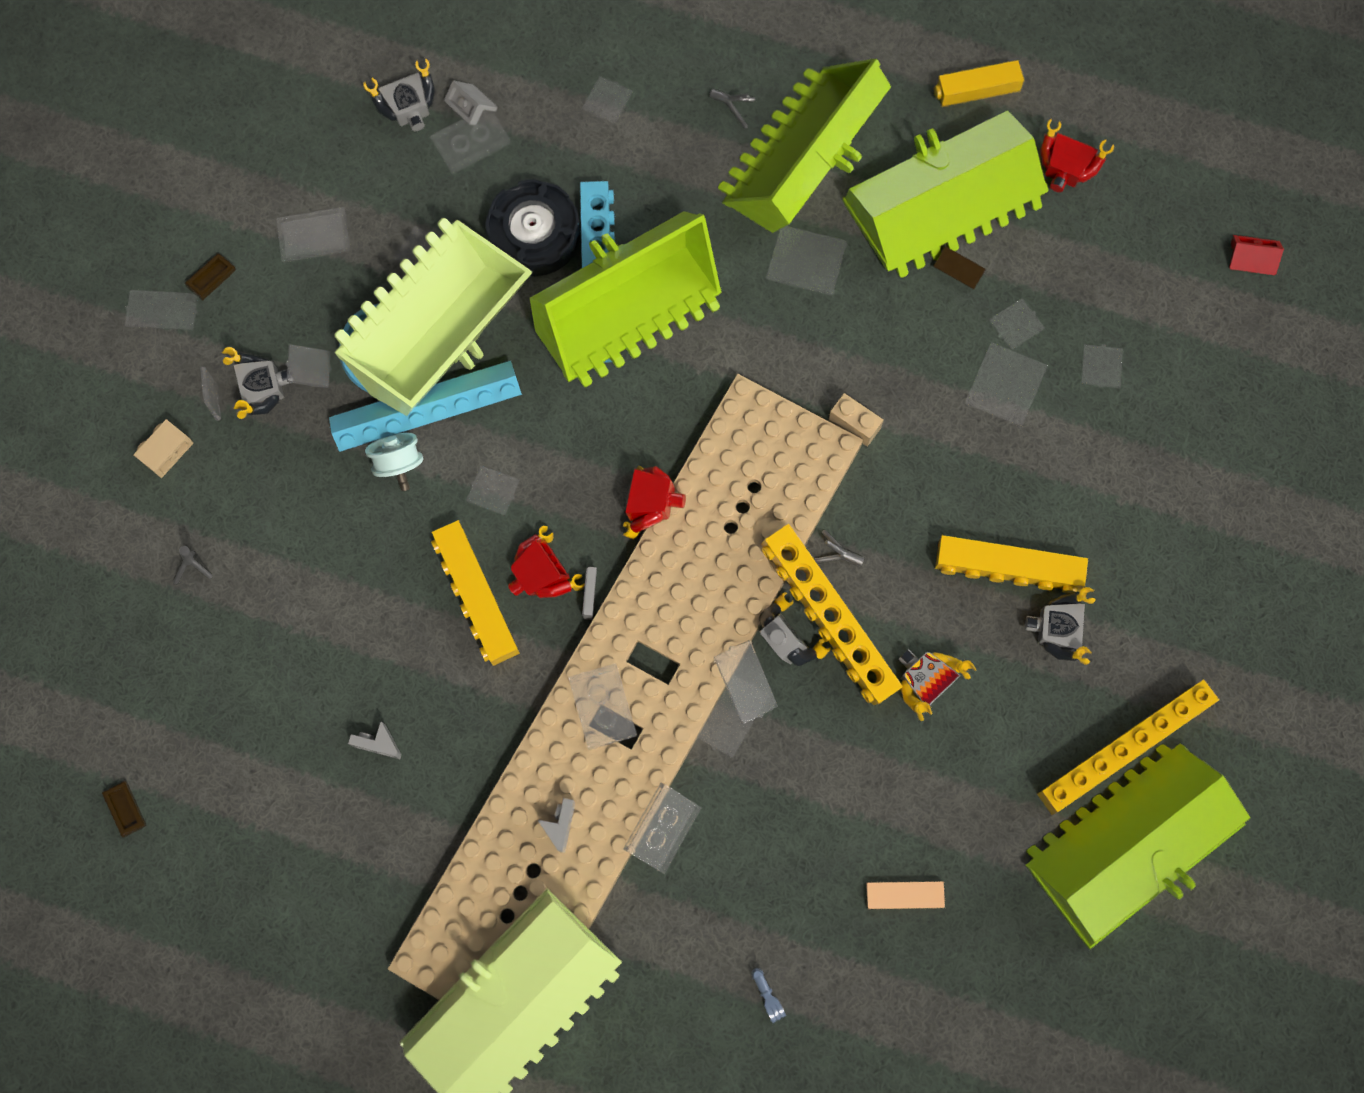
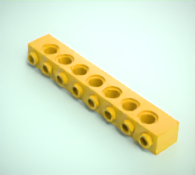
M788 523L761 543L763 546L761 550L764 556L769 561L772 560L777 566L776 572L783 581L786 580L791 587L790 592L797 601L800 600L802 602L808 619L816 622L820 628L818 632L825 642L829 641L834 648L832 652L839 662L843 661L848 668L846 672L849 678L854 683L857 682L862 688L861 694L863 698L874 706L880 704L903 686L790 524ZM785 549L791 552V561L783 559L781 555L782 550ZM796 570L805 572V581L797 579ZM811 590L819 592L820 600L818 602L811 599ZM825 610H830L834 614L833 622L825 619ZM840 630L848 634L847 643L839 639L838 633ZM854 650L862 654L863 659L861 663L854 661ZM868 671H873L876 674L877 680L875 684L868 681Z
M1205 680L1200 681L1037 795L1051 815L1059 812L1219 701L1218 697Z

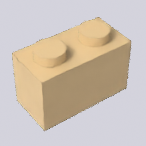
M845 393L830 411L829 416L830 422L863 439V444L867 447L883 424L882 418Z
M165 420L155 427L153 434L147 441L142 442L138 446L134 456L162 478L191 447L193 442L168 420Z

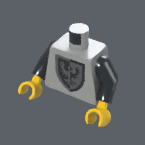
M426 58L427 67L425 69H420L418 60L416 61V68L421 71V76L419 73L400 79L380 87V92L376 90L378 84L375 79L371 78V81L374 83L373 89H368L365 82L363 83L364 90L371 93V99L381 115L391 121H397L400 126L409 123L413 131H419L424 128L422 118L429 115L428 108L433 105L435 96L432 76L428 73L430 63Z
M227 347L222 352L231 356V358L225 357L222 360L224 364L230 365L234 361L237 363L234 365L242 400L236 402L234 409H242L237 414L239 419L245 418L247 413L249 415L268 414L279 403V400L284 398L282 386L294 383L291 369L278 372L273 361L240 352L237 354V351L232 347Z
M1085 587L1081 589L1080 593L1064 594L1049 601L1040 610V617H1026L1025 630L1039 632L1038 644L1043 645L1044 650L1056 659L1076 661L1078 659L1082 664H1089L1090 661L1087 658H1082L1083 654H1092V652L1087 647L1082 646L1085 604L1081 603L1082 601L1088 604L1094 603L1096 599H1086V595L1088 592H1094L1095 590Z
M784 592L774 600L770 607L760 614L759 621L763 628L759 632L777 655L789 664L793 663L795 666H801L816 659V657L823 659L831 650V647L828 649L824 648L822 645L825 641L820 639L813 648H809L781 614V611H785L794 603L793 600L790 603L785 600L784 596L787 593Z

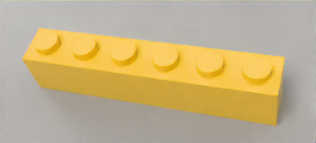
M459 520L433 531L432 534L435 540H432L431 543L436 554L441 553L444 561L440 563L446 576L451 574L454 580L450 585L455 596L460 595L463 600V604L460 605L465 618L470 617L473 622L470 630L475 640L480 638L483 647L479 649L485 662L490 660L494 666L520 654Z
M942 535L938 544L935 569H940L941 573L947 575H954L956 572L965 573V577L978 579L980 576L989 577V580L992 582L1014 581L1013 584L1017 586L1034 584L1038 585V588L1042 590L1059 588L1062 589V592L1069 594L1077 591L1080 592L1085 587L1088 558Z

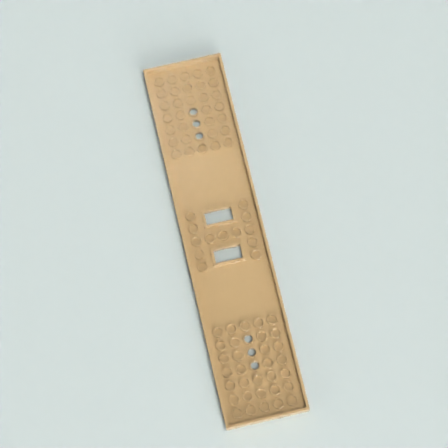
M737 374L673 483L675 487L674 493L686 495L685 507H671L669 519L662 520L660 523L647 528L388 970L440 1000L460 979L459 975L462 972L466 973L472 967L471 963L474 960H478L546 888L590 929L761 625L759 621L760 614L773 604L785 583L776 572L777 566L772 560L769 561L764 556L761 550L763 548L761 543L789 523L804 546L807 544L861 448L863 439ZM752 482H756L761 486V490L757 493H751L747 486ZM744 502L749 505L750 509L746 513H739L736 510V505ZM727 523H735L738 530L733 534L725 532L724 526ZM785 549L781 551L783 559L787 561L792 560L790 551ZM638 642L680 665L669 685L627 662ZM601 706L643 729L632 750L590 727ZM563 798L574 800L575 802L565 853L557 850L538 821L558 824L559 819H555L557 805L563 803ZM531 864H538L541 868L540 875L536 878H530L527 875V868ZM519 886H524L528 891V895L523 901H518L514 897V890ZM505 909H511L515 914L514 920L509 924H505L501 920V913Z

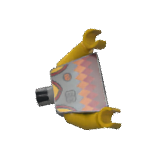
M908 649L898 659L908 669L901 677L903 700L916 712L920 721L924 720L923 712H928L932 715L930 705L960 677V672L965 679H970L971 677L966 671L968 669L976 671L975 666L969 660L961 661L952 656L937 652H926L918 659Z

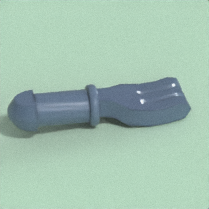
M755 968L752 971V979L755 980L760 996L765 998L764 1006L773 1023L785 1017L786 1014L778 999L771 995L772 989L769 988L763 975L764 973L760 969Z

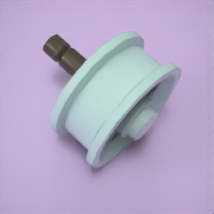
M398 433L378 439L368 445L365 453L372 459V474L377 477L396 475L401 491L409 490L410 486L405 472L414 469L423 461V455L417 452L415 445L418 441L417 436L413 433Z

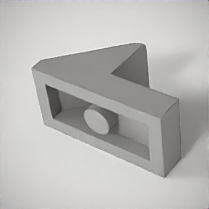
M383 722L379 725L375 740H373L374 736L362 732L359 733V736L352 734L350 736L348 744L354 748L396 759L401 758V753Z
M564 798L563 803L558 804L555 819H559L558 824L538 820L557 850L561 853L566 851L575 807L574 800Z

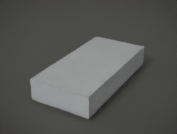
M588 567L586 570L583 618L586 620H593L597 577L596 567Z

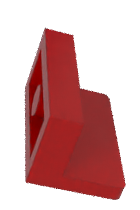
M1233 235L1231 240L1233 254L1229 264L1230 269L1269 275L1277 274L1284 251L1280 241Z

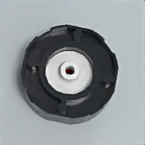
M535 179L519 181L518 185L507 191L503 189L493 199L486 219V231L489 242L532 271L530 276L547 275L566 265L574 256L581 235L577 208L567 192L555 184Z

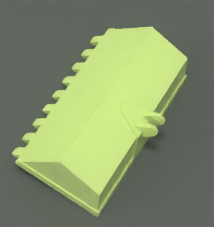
M441 218L438 226L444 234L439 238L434 232H428L425 239L431 248L426 252L422 246H415L413 254L418 259V262L413 265L408 259H403L400 267L406 275L400 279L397 274L390 273L387 281L393 289L388 293L384 288L377 287L374 295L380 303L376 307L369 301H365L361 305V309L367 315L363 322L356 315H352L348 319V323L354 329L352 334L349 336L344 330L339 329L334 335L341 344L334 353L347 365L368 393L406 416L458 360L469 370L475 366L466 353L467 350L477 359H481L484 356L475 341L532 274V271L458 220L451 225L447 219Z
M546 888L478 960H474L471 963L472 967L466 973L462 972L459 975L460 979L400 1041V1045L403 1047L405 1057L438 1093H509L513 1087L508 1082L514 1076L523 1079L528 1074L527 1069L523 1066L529 1060L538 1063L543 1058V1054L539 1049L545 1043L553 1047L559 1041L557 1036L554 1035L560 1027L568 1031L574 1025V1022L570 1019L573 1013L577 1011L583 1015L589 1009L585 1001L590 995L599 998L604 993L600 985L606 979L614 982L619 977L615 969L622 962Z

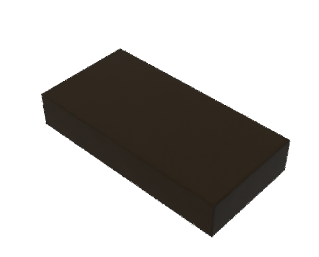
M946 246L934 265V268L973 290L986 271L984 267Z
M218 253L186 281L185 285L203 301L235 272V266Z
M126 781L102 792L121 837L125 838L147 826Z

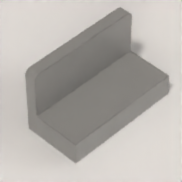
M453 81L444 99L470 125L477 124L483 109L496 111L497 106L473 84Z

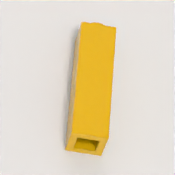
M1016 60L941 75L938 78L937 85L934 86V93L936 99H940L941 106H947L1018 92L1022 88L1024 78L1019 61Z

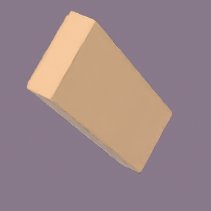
M944 882L866 883L867 909L945 908Z

